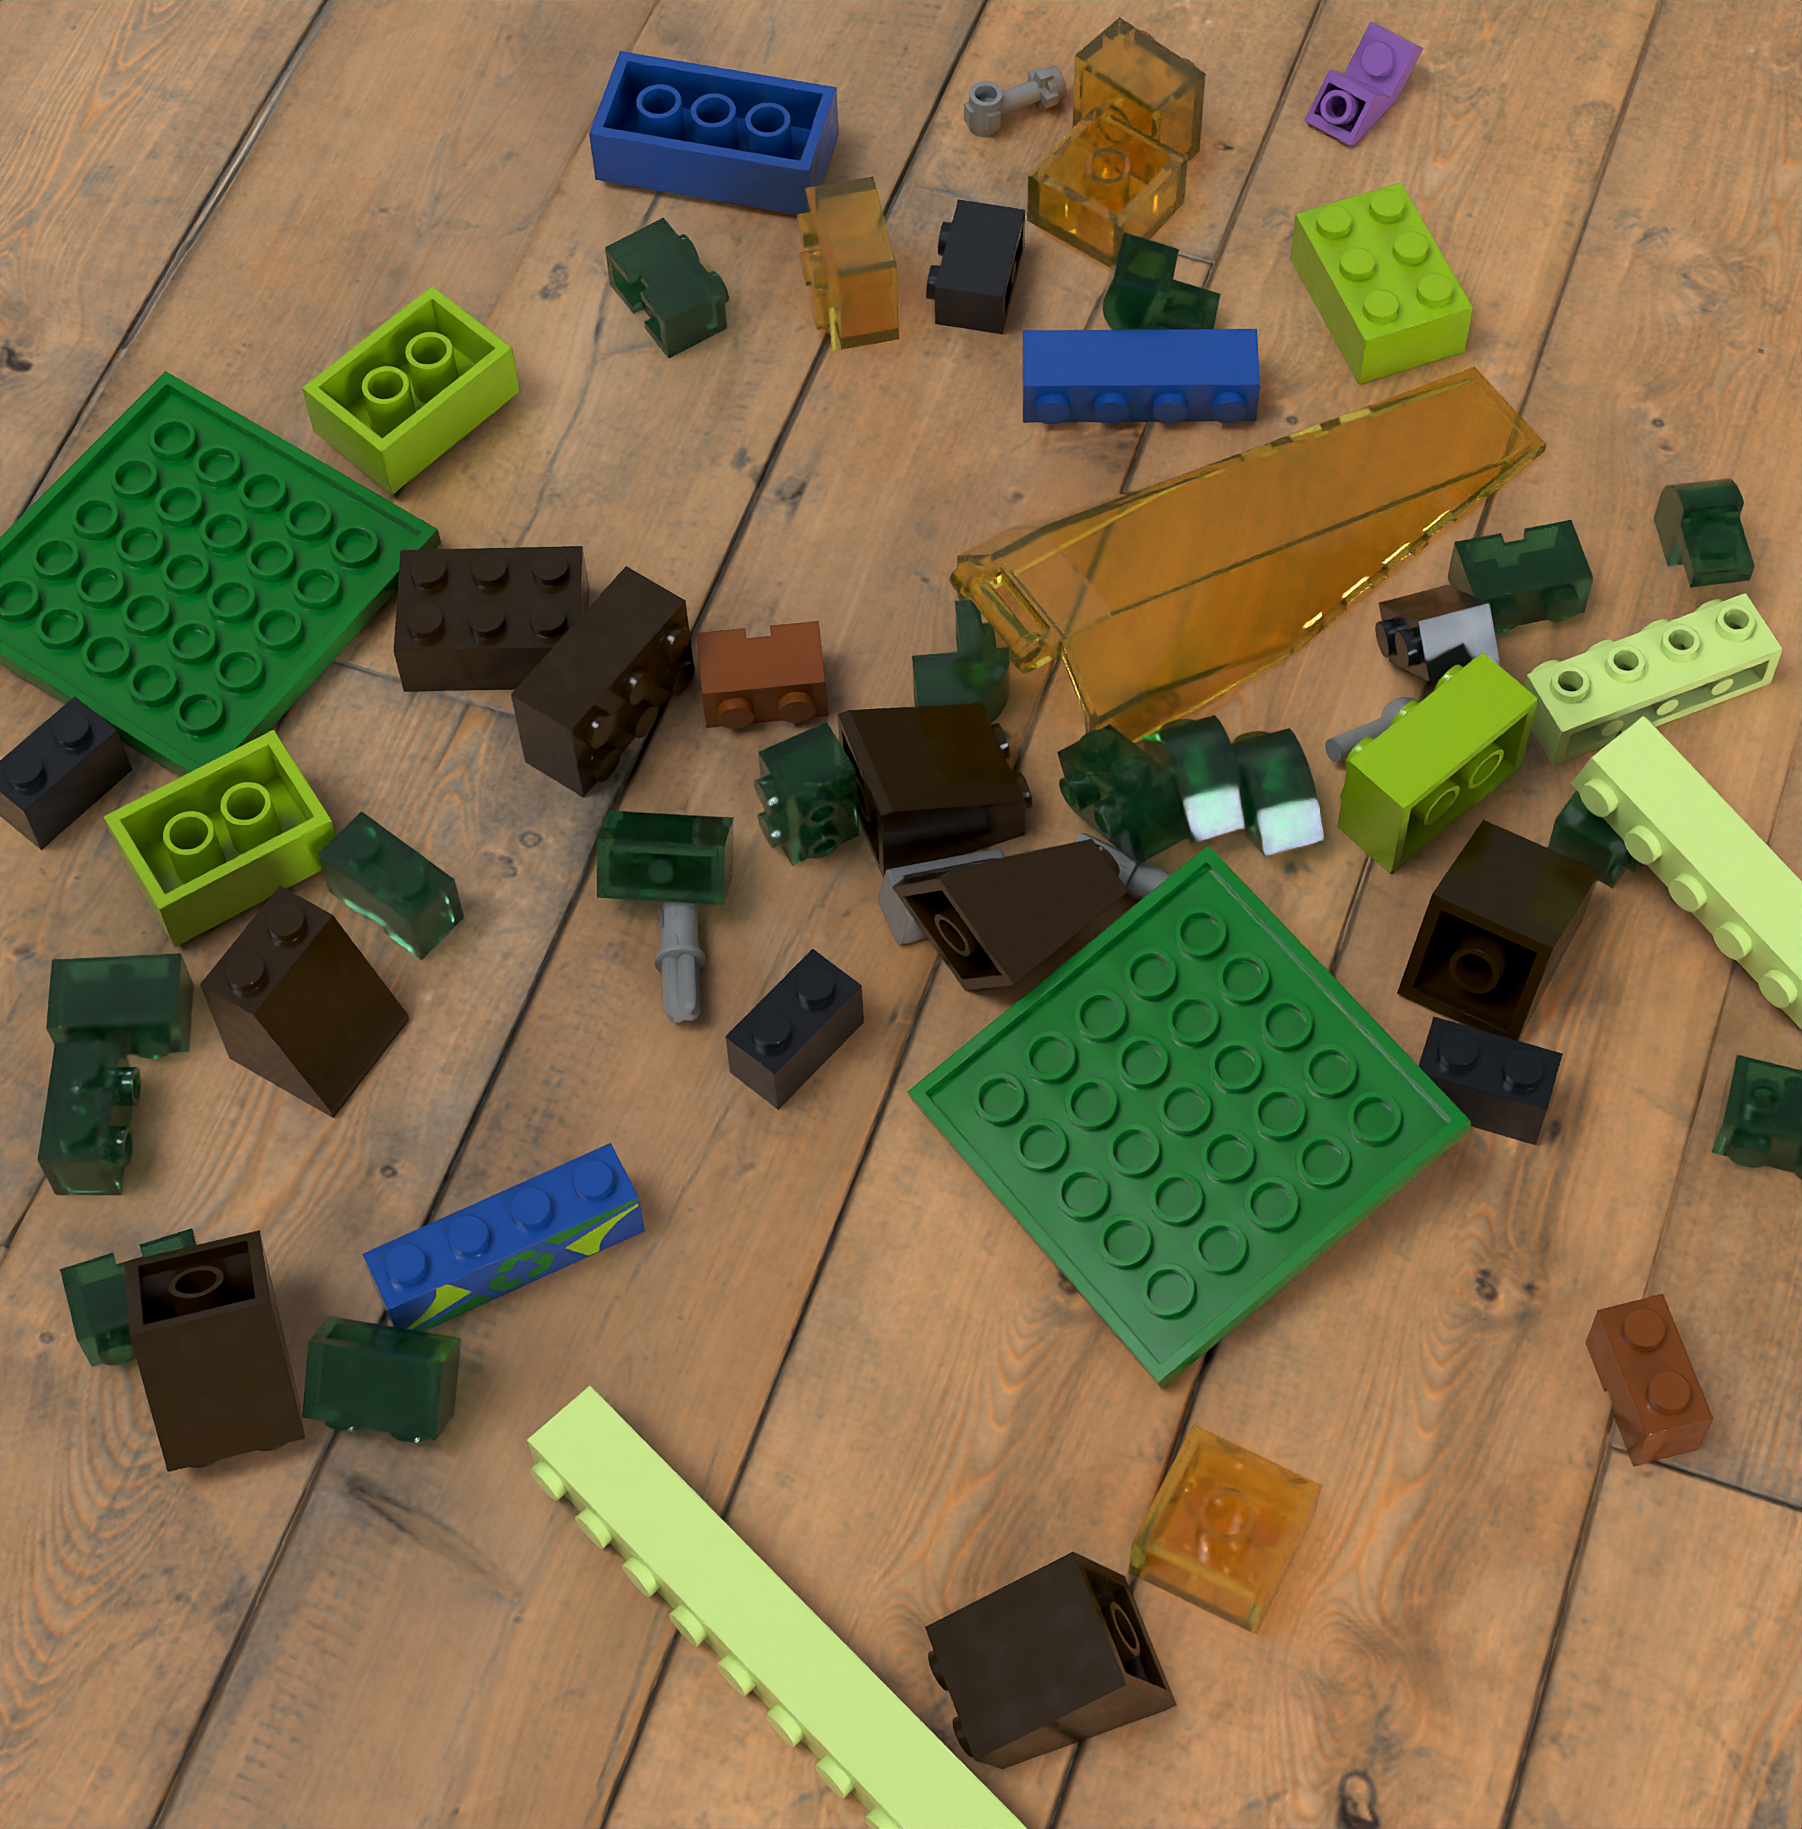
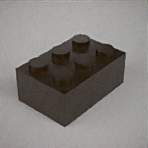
M583 546L401 550L393 651L404 692L516 689L589 608L590 587Z
M627 566L617 575L511 694L524 760L527 764L583 798L597 781L603 782L612 775L624 750L635 738L640 739L651 730L656 721L658 711L672 695L678 696L683 693L693 678L695 666L693 663L686 600Z

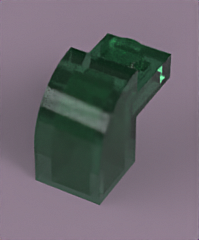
M1123 232L1111 263L1103 300V314L1112 330L1214 329L1220 293L1173 279L1179 252L1178 248Z
M1730 478L1666 485L1661 491L1654 515V522L1667 566L1684 565L1690 588L1750 581L1755 566L1740 520L1744 500L1738 486Z
M979 599L955 601L957 652L912 656L915 706L981 703L991 724L1002 713L1009 698L1010 647L996 648L993 622L982 623Z
M1215 715L1198 720H1173L1163 724L1156 733L1142 737L1146 760L1165 778L1173 824L1191 843L1251 826L1240 767L1230 739L1220 720Z
M1290 728L1272 733L1265 731L1244 733L1234 739V743L1216 748L1219 771L1238 790L1245 836L1264 856L1324 840L1319 803L1311 770L1304 751Z

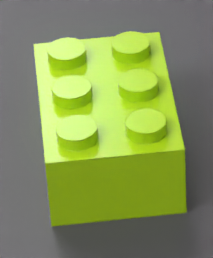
M1401 182L1295 214L1290 260L1358 385L1465 352L1473 307Z
M431 286L303 386L302 391L313 432L393 495L520 392L512 347L434 286Z
M1484 652L1479 654L1465 667H1462L1460 664L1453 666L1439 680L1434 692L1420 703L1416 700L1408 702L1395 715L1388 729L1375 739L1372 736L1365 737L1351 750L1345 761L1347 771L1344 787L1340 793L1342 801L1337 827L1388 873L1392 874L1522 767L1538 698Z
M274 730L103 816L119 856L174 947L270 898L279 886L287 889L343 860L331 818Z

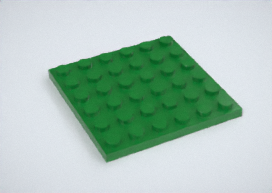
M165 371L0 537V664L64 704L69 702L74 696L117 729L121 740L182 777L266 734L398 591L400 551L436 549L441 544L437 528Z
M1209 845L907 1091L916 1106L1161 1389L1472 1130L1471 1121Z

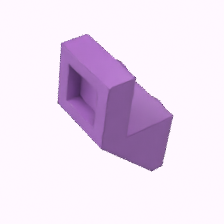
M1370 22L1345 73L1329 70L1304 121L1350 146H1355L1398 99L1423 48L1377 23Z

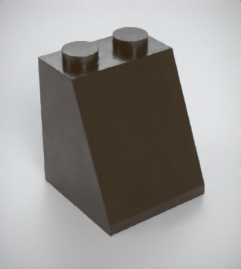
M981 703L848 710L838 714L842 783L883 878L887 869L965 855L1025 835V810L1032 808L1031 793L1021 772L1012 773L1006 760L1010 758V751L1005 733L999 723L990 725Z
M1483 820L1432 893L1397 994L1472 1028L1519 1041L1583 919L1601 871Z
M1093 839L1032 850L902 879L892 887L964 990L1015 985L1129 892L1118 877L1120 869L1114 857L1103 846L1095 844Z
M282 886L277 888L200 984L229 1059L332 1118L339 1112L409 1021L406 1011L331 913Z
M260 1230L124 1262L130 1338L168 1472L187 1467H206L219 1459L256 1450L271 1451L284 1446L286 1443L305 1439L299 1397Z
M1071 1552L925 1627L933 1650L928 1653L929 1665L939 1685L950 1693L958 1715L953 1718L952 1724L960 1746L975 1761L1000 1769H1005L1161 1713L1177 1705L1125 1576L1075 1552Z

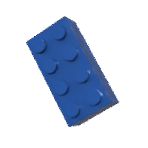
M620 51L589 132L595 180L812 217L839 135L837 87Z

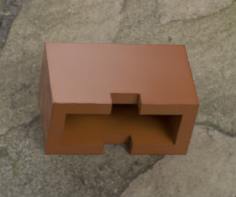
M819 621L771 625V636L746 638L745 628L696 633L706 728L723 726L736 729L751 723L781 720L796 723L809 720L812 717L828 716Z
M1659 1294L1597 1310L1585 1343L1604 1392H1609L1615 1407L1614 1418L1633 1466L1698 1450L1713 1417L1664 1295Z

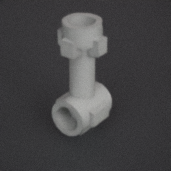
M1056 66L1029 71L1028 82L1004 91L996 83L990 81L978 82L971 87L969 101L964 104V121L973 134L980 137L993 136L1000 131L1002 115L1034 103H1036L1039 109L1044 107L1047 109L1058 105L1059 100L1067 96L1064 77L1061 71Z

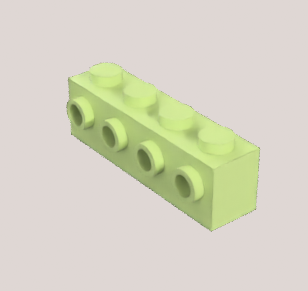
M1746 593L1725 601L1714 599L1704 603L1693 613L1671 621L1666 619L1654 621L1634 635L1618 641L1603 640L1590 647L1583 654L1561 662L1550 660L1537 666L1531 673L1526 674L1524 687L1538 698L1531 730L1552 765H1556L1606 746L1643 715L1657 727L1771 684L1783 649Z

